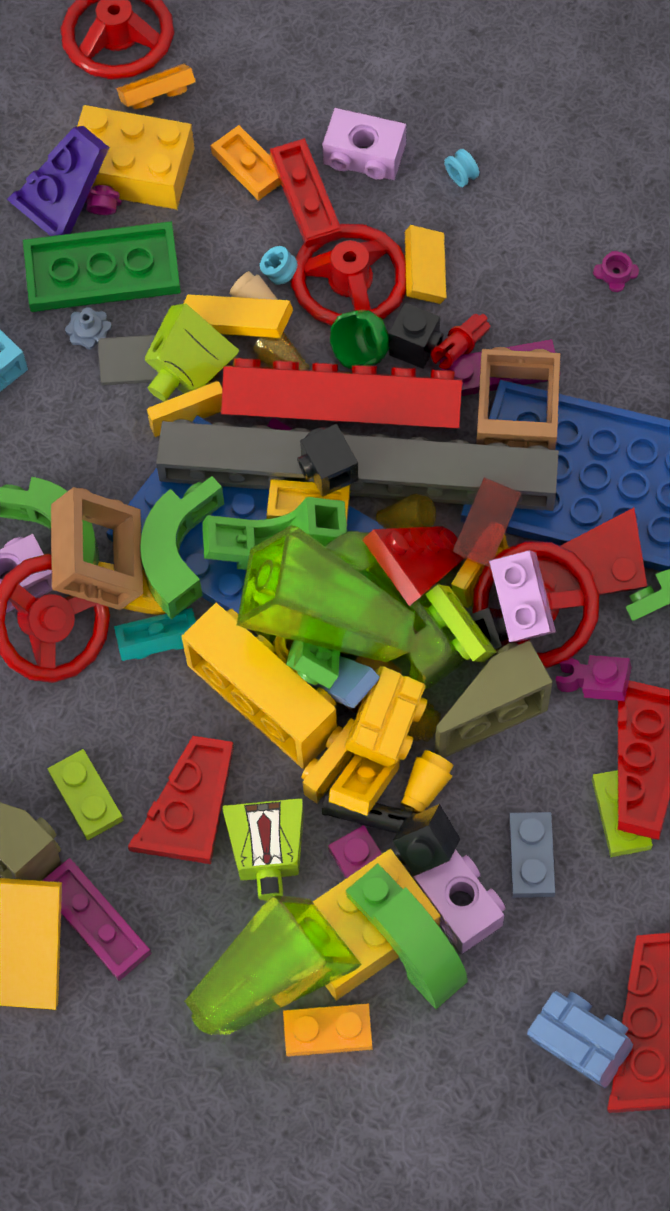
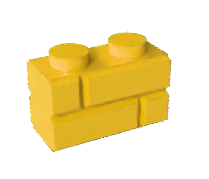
M380 666L375 670L380 678L363 697L344 748L359 756L367 757L369 760L385 767H390L398 761V758L404 760L411 748L413 737L407 734L412 721L419 722L425 711L427 699L423 698L422 694L426 685L408 676H402L401 673L387 667Z

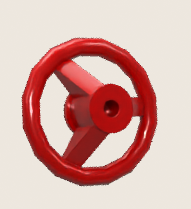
M76 0L68 8L60 28L62 47L72 63L92 76L110 80L133 78L154 68L167 54L174 36L172 14L162 0H139L152 8L159 19V34L132 11L129 0ZM98 3L96 6L97 17L79 47L75 37L77 21L90 6ZM135 42L152 48L146 56L128 64L108 65L92 60L103 48L121 51L128 49Z
M340 224L342 237L307 248L305 243L301 246L295 257L297 269L291 279V287L299 305L320 322L332 326L336 318L341 314L322 307L312 298L306 285V276L328 278V283L335 293L351 298L354 311L368 310L383 320L400 306L406 295L405 255L402 248L383 231L364 224ZM342 238L368 241L362 243L351 240L343 241L337 244L333 250L312 257L325 244ZM387 253L395 268V284L388 298L376 308L371 309L367 290L373 281V272L370 266Z
M525 541L503 549L492 560L530 550L536 552L537 557L549 558L564 565L577 579L581 589L556 592L552 586L544 582L553 622L557 618L560 609L583 606V617L575 634L562 646L544 653H537L546 669L558 665L562 661L569 660L588 643L598 622L600 595L591 571L574 552L552 542ZM490 562L484 566L473 589L472 614L488 608L489 592L494 583ZM524 640V641H520V642H516V643H517L518 645H520V644H522V643H524V642H526V641H528V640Z
M44 554L22 561L5 575L0 584V655L9 668L27 679L55 683L76 677L96 660L107 640L110 611L108 606L71 595L62 597L56 594H47L41 597H34L19 585L31 574L52 570L51 554ZM8 600L18 611L17 620L19 627L25 634L29 635L37 665L20 656L9 641L5 625ZM93 606L95 611L93 635L84 651L70 662L56 666V642L62 641L70 634L74 626L75 614Z

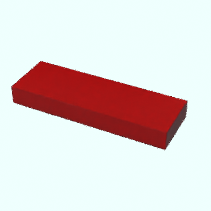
M305 138L271 148V160L306 248L342 237V229Z

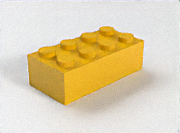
M215 603L181 636L187 666L304 770L309 762L326 748L325 745L329 736L337 728L335 700L321 687L315 690L299 676L296 670L287 666L286 663L275 655L276 649L264 636L258 635L255 637L245 628L247 626L245 621L233 609L225 611L218 603Z

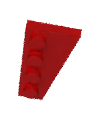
M629 680L625 701H618V830L659 840L670 803V690Z

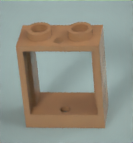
M505 347L482 349L476 444L504 443L509 447L520 448L539 445L549 450H555L558 427L560 353H550L544 349H535L530 352L511 351ZM490 377L548 380L546 422L488 419Z
M75 487L51 504L52 590L121 610L143 594L140 551L141 510L126 505L120 500L108 499L93 494L87 489ZM82 520L113 530L114 570L83 561Z

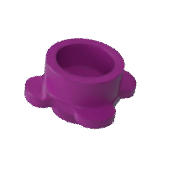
M95 185L91 188L85 201L87 204L86 210L96 215L115 214L116 206H120L122 201L118 199L120 193L114 191L110 186Z
M612 251L604 257L602 264H597L594 267L593 274L595 278L604 280L609 285L611 291L621 292L624 289L625 283L630 279L638 277L639 268L637 265L632 264L630 257L625 253ZM617 269L619 270V273L615 274L613 273V270Z

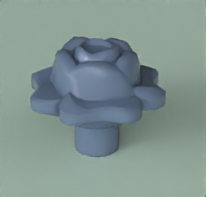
M85 307L81 313L73 312L71 314V322L65 327V332L70 335L72 345H82L87 349H92L98 344V339L106 338V334L112 329V324L106 321L107 315L105 312H98L90 307Z

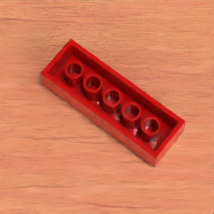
M234 358L233 365L223 367L221 414L459 428L462 379L455 378V371L432 369L431 377L416 376V368L402 367L391 368V374H377V366L352 365V372L338 371V364L313 363L312 370L299 369V361L276 360L273 361V367H260L261 359Z

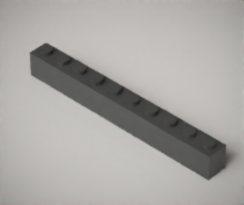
M178 419L173 422L162 421L156 461L159 481L195 484L197 482L203 483L213 476L221 486L268 490L270 489L271 479L314 482L312 478L307 480L304 477L297 461V457L301 456L300 440L305 438L311 431L304 428H295L291 431L275 430L264 425H256L251 428L234 427L224 422H217L212 425L194 424L184 419ZM341 431L358 461L359 481L350 484V496L554 510L559 450H549L539 445L528 448L509 447L504 443L479 445L470 444L464 440L438 442L430 441L424 437L397 439L390 438L384 434L357 436Z

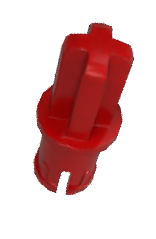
M473 314L461 326H454L448 332V337L431 351L433 362L437 364L445 356L447 358L439 367L448 369L461 355L472 352L475 348V343L490 330V324L487 322L488 317L484 314L480 316Z

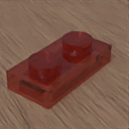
M484 478L455 544L453 554L490 569L489 561L494 560L521 497V492Z

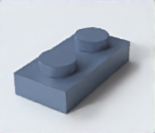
M551 812L509 813L512 898L554 897L555 876Z

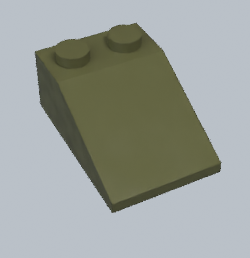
M530 640L520 645L516 642L509 643L500 648L495 656L489 660L436 726L435 754L446 758L548 711L553 682Z
M1 802L0 876L8 879L42 881L61 865L58 854L61 848L54 840L57 836L56 832L42 817L35 821L25 810Z

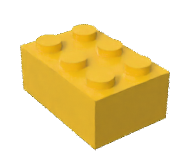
M84 105L77 127L84 126L110 147L92 187L95 185L110 186L114 191L120 193L118 199L177 210L195 149L192 124Z
M391 848L286 920L288 935L336 1001L399 958L385 937L346 895V890L377 863L402 889L406 887L440 927L441 915Z

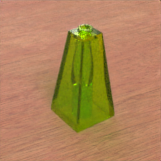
M291 525L250 549L237 626L383 662H389L409 653L415 638L413 630L415 613L299 527Z
M272 895L184 1002L192 1011L191 1018L201 1031L209 1035H228L355 971L362 964L311 899Z

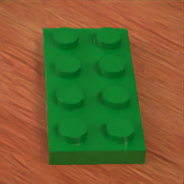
M172 221L23 240L28 301L31 312L181 293Z

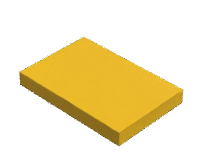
M0 878V1006L56 1010L59 994L62 882Z

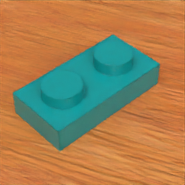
M184 609L173 619H170L167 614L114 626L121 660L142 659L158 652L184 649L181 636L196 622L193 609Z

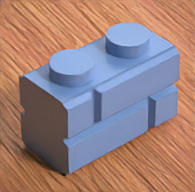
M557 991L553 992L542 1008V1012L538 1014L528 1029L527 1035L534 1043L603 1088L608 1087L619 1066L622 1065L632 1050L633 1043L625 1035L628 1028L608 1014H606L603 1020L589 1012L592 1005L574 992L570 991L567 997Z

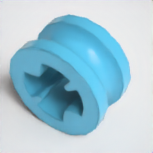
M459 149L455 153V157L449 156L444 160L449 176L460 187L467 185L469 178L474 180L479 176V169L475 160L464 149Z
M275 246L269 249L260 262L262 273L268 276L272 283L277 285L291 280L297 269L296 258L283 246Z

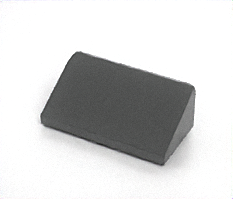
M156 335L98 339L101 386L151 383L158 372L145 361V356Z

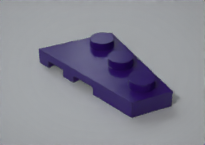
M84 126L73 127L48 154V160L38 170H34L26 178L27 182L19 191H14L7 200L48 235L71 234L110 147Z

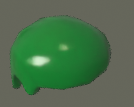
M355 310L343 313L336 318L330 329V344L334 356L344 367L352 369V365L374 366L379 364L388 352L389 333L383 319L368 310Z

